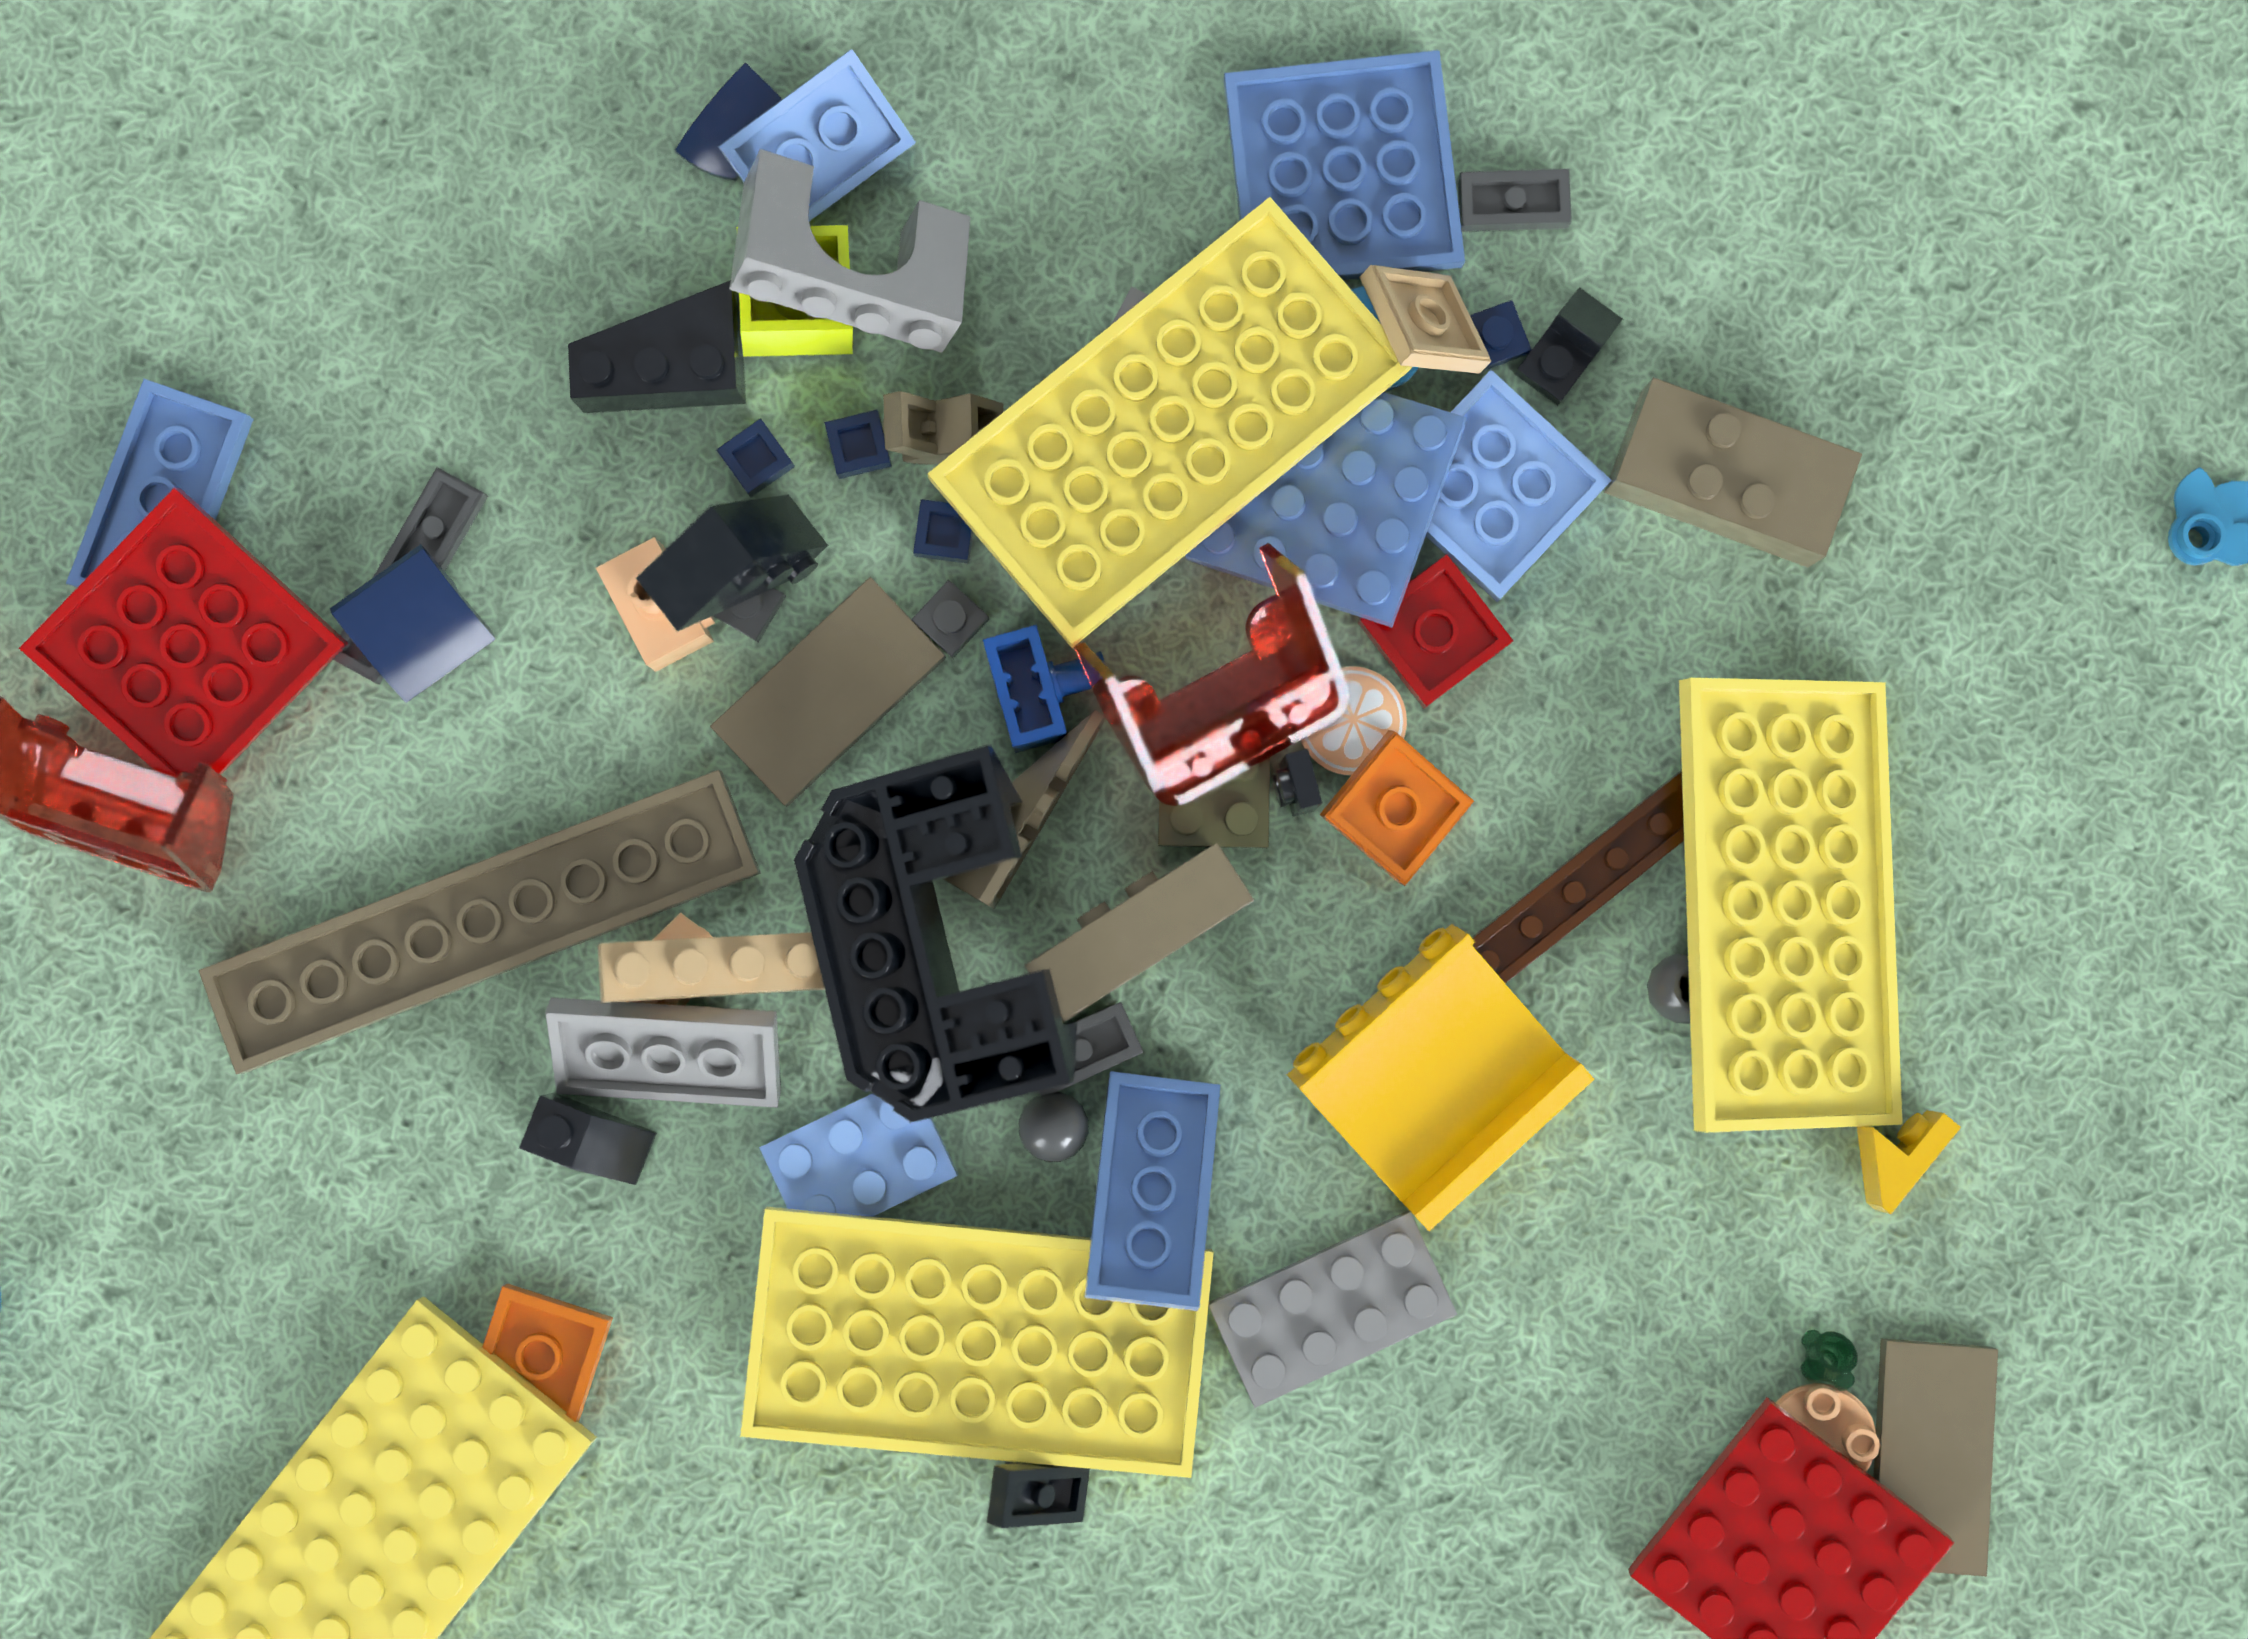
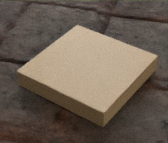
M1370 265L1360 276V280L1401 366L1480 374L1491 363L1490 356L1450 275Z

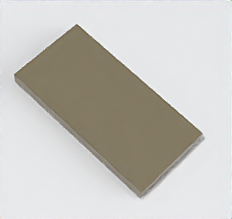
M869 577L710 727L778 800L788 807L946 659V656L883 589Z
M1881 1338L1876 1433L1879 1438L1880 1448L1879 1453L1874 1458L1873 1478L1946 1532L1953 1540L1954 1545L1931 1572L1987 1577L1998 1349L1989 1346Z

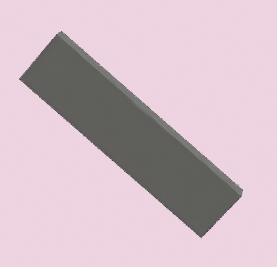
M436 467L373 577L420 544L445 571L488 496ZM343 629L340 636L348 644L333 660L380 685L383 677Z

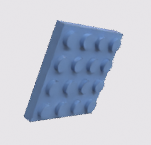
M1440 50L1224 73V90L1239 220L1243 219L1267 198L1271 197L1343 281L1360 279V276L1370 265L1421 272L1463 267L1465 255Z
M1383 392L1187 553L1185 558L1202 566L1393 627L1463 434L1466 417Z

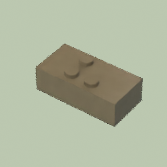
M1653 377L1639 394L1609 477L1612 481L1606 486L1604 493L1799 565L1810 567L1827 555L1862 453Z
M1218 843L1207 848L1159 880L1153 871L1141 877L1124 889L1130 897L1112 910H1110L1106 902L1094 907L1076 919L1082 929L1024 965L1028 973L1050 969L1063 1022L1254 901Z

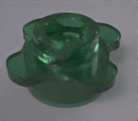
M1817 1330L1807 1331L1801 1338V1343L1805 1348V1361L1800 1366L1803 1376L1813 1383L1819 1380L1832 1383L1841 1391L1850 1389L1855 1383V1377L1851 1371L1856 1367L1858 1361L1857 1351L1853 1343L1846 1336L1838 1332L1828 1331L1821 1334ZM1824 1356L1829 1359L1831 1364L1826 1362Z

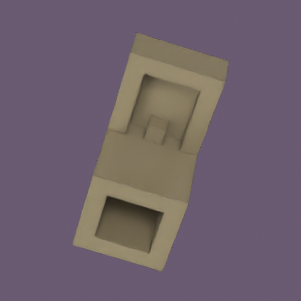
M903 391L884 394L883 432L885 435V450L901 453L903 455V462L922 465L940 464L1004 412L1003 403L971 393L936 401Z

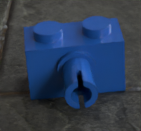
M1037 625L983 639L1015 753L1058 742L1067 735L1059 704L1064 703L1063 697L1104 685L1105 687L1111 685L1107 669H1102L1105 668V662L1101 651L1057 665H1053L1052 660L1047 662ZM1102 669V670H1099V671H1096V672H1092V673H1089V674H1084V673L1091 672V671H1094V670Z

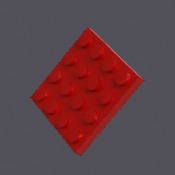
M173 488L19 649L189 802H194L314 680L348 642L181 488Z
M1766 1397L1638 1555L1628 1571L1631 1578L1711 1639H1876L1954 1545V1542L1946 1532L1770 1398Z

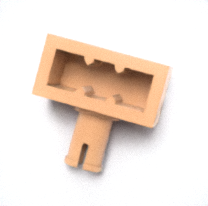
M653 537L596 567V570L645 664L657 672L714 642L707 627L715 624L713 616L677 632L637 581L636 577L665 550V547Z

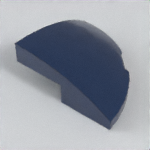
M745 62L698 115L677 145L676 153L688 163L710 175L736 181L739 178L737 173L718 146L774 106L782 98Z

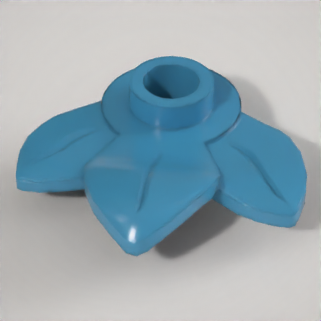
M2199 467L2193 470L2180 481L2174 494L2177 518L2170 526L2168 533L2171 551L2180 561L2189 565H2203L2214 559L2231 566L2247 564L2248 481H2230L2214 487L2212 480L2202 468ZM2191 529L2198 531L2202 536V544L2199 548L2194 547L2189 540L2188 533Z

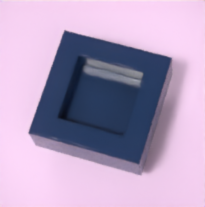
M1513 300L1470 315L1491 360V363L1483 371L1521 358L1531 352V346Z
M878 409L824 422L839 479L892 467L889 451L885 450V435Z
M761 418L716 449L750 498L795 467Z
M921 499L913 550L914 556L969 564L973 531L949 503Z

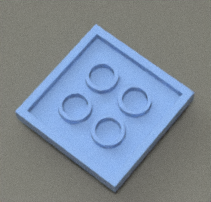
M1490 370L1451 411V413L1466 417V425L1426 537L1498 602L1612 480L1496 373Z

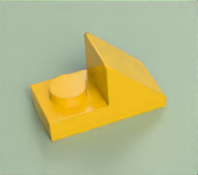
M1926 1110L1923 1115L1920 1113L1912 1115L1902 1125L1897 1133V1138L1901 1142L1896 1146L1875 1128L1858 1126L1857 1133L1866 1203L1875 1210L1892 1214L1961 1127L1945 1113Z

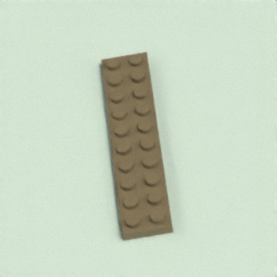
M716 770L198 971L235 1073L244 1074L761 874L723 772Z

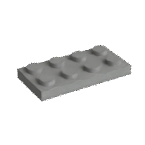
M550 998L546 1010V1020L557 1094L778 1108L781 1082L776 1011L633 1002L601 1003V1000Z
M1409 1210L1216 1298L1208 1304L1254 1408L1458 1315Z

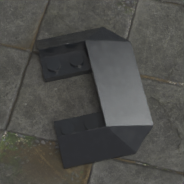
M991 745L831 790L821 809L824 813L810 839L804 840L794 858L846 1080L864 1092L870 1091L894 1107V1112L911 1123L1074 1083L1077 1022L1063 1025L1050 969L1024 974L959 991L933 881L1022 857L1010 806L1023 803Z

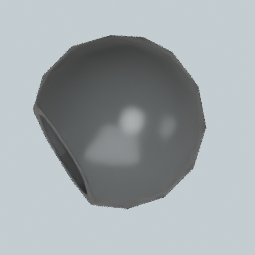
M1676 953L1664 958L1651 970L1647 982L1651 1005L1660 1016L1675 1023H1690L1688 954Z
M1062 1092L1033 1097L1023 1108L1019 1118V1136L1024 1148L1035 1158L1046 1162H1062L1075 1156L1084 1146L1089 1133L1088 1117L1083 1106L1074 1097Z

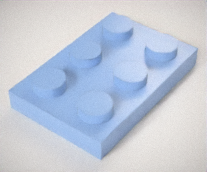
M851 49L720 144L718 148L743 183L760 149L814 166L808 218L811 221L916 142Z
M873 1093L759 1147L787 1209L873 1217L958 1176V1173L932 1118L911 1123L894 1112V1107Z

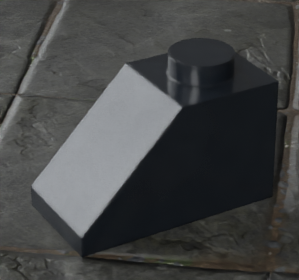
M550 1093L539 1096L519 1149L573 1170L636 1185L657 1132L560 1094Z

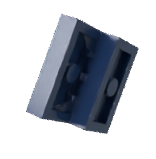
M421 544L330 608L331 614L347 635L405 703L496 640L489 626L458 592L453 580Z

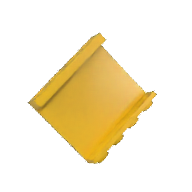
M1453 924L1449 925L1446 929L1439 928L1429 934L1420 944V953L1405 967H1395L1385 974L1377 985L1378 991L1363 1005L1356 1004L1346 1010L1335 1024L1337 1029L1321 1044L1315 1042L1302 1050L1294 1060V1068L1287 1074L1291 1081L1428 1231L1435 1227L1594 1080L1580 1062L1564 1052L1472 946L1475 943L1472 937Z

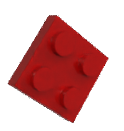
M1447 554L1408 583L1393 627L1365 618H1361L1358 621L1360 627L1423 709L1513 642V639Z

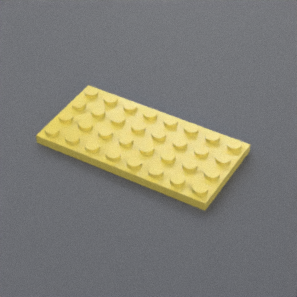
M1269 197L927 473L928 479L1070 647L1073 648L1409 372L1412 367L1399 364L1380 322L1273 199Z
M1687 678L1679 680L1694 1131L1728 1132L1903 1125L1885 682Z
M766 1207L740 1437L1191 1478L1214 1252L1212 1249H1205L1200 1308L1197 1311L1084 1298L1090 1237Z
M423 1296L416 1300L149 1639H438L597 1436L578 1421L574 1422L565 1415L567 1414L565 1410L496 1354L493 1353L491 1355L483 1349V1344Z

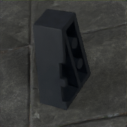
M727 281L569 343L570 399L583 413L746 404L739 293L729 290L730 281Z
M789 494L711 505L636 579L678 632L788 581L791 584L800 582L816 569L818 563L815 561V558L829 545Z

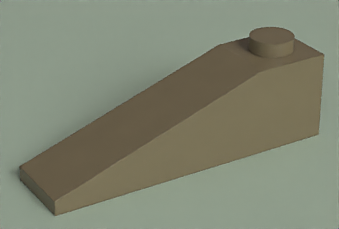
M1094 710L1012 782L1023 803L1010 806L1022 857L944 878L943 880L991 908H996L1103 726L1105 715Z

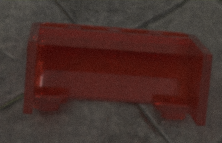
M1269 543L1259 547L1276 594L1258 603L1247 617L1245 631L1252 650L1170 695L1158 700L1155 690L1145 679L1134 675L1117 679L1115 674L1085 642L1074 646L1106 720L1148 789L1160 802L1166 805L1178 806L1195 799L1339 719L1347 708L1349 690L1306 573Z
M0 697V819L30 835L203 892L213 891L222 870L234 798L233 792L226 785L228 780L224 776L216 773L210 766L198 763V766L194 768L192 773L179 772L177 778L82 747L67 735L70 728L66 724L41 714H37L34 721L24 718L4 698Z

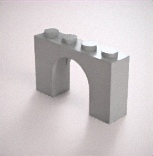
M760 149L743 185L729 290L749 295L759 301L773 302L800 310L813 317L826 318L857 327L866 333L880 334L904 341L920 349H930L942 353L962 323L971 216L919 200L900 233L897 271L883 275L859 273L833 260L825 253L813 236L808 212L814 166Z

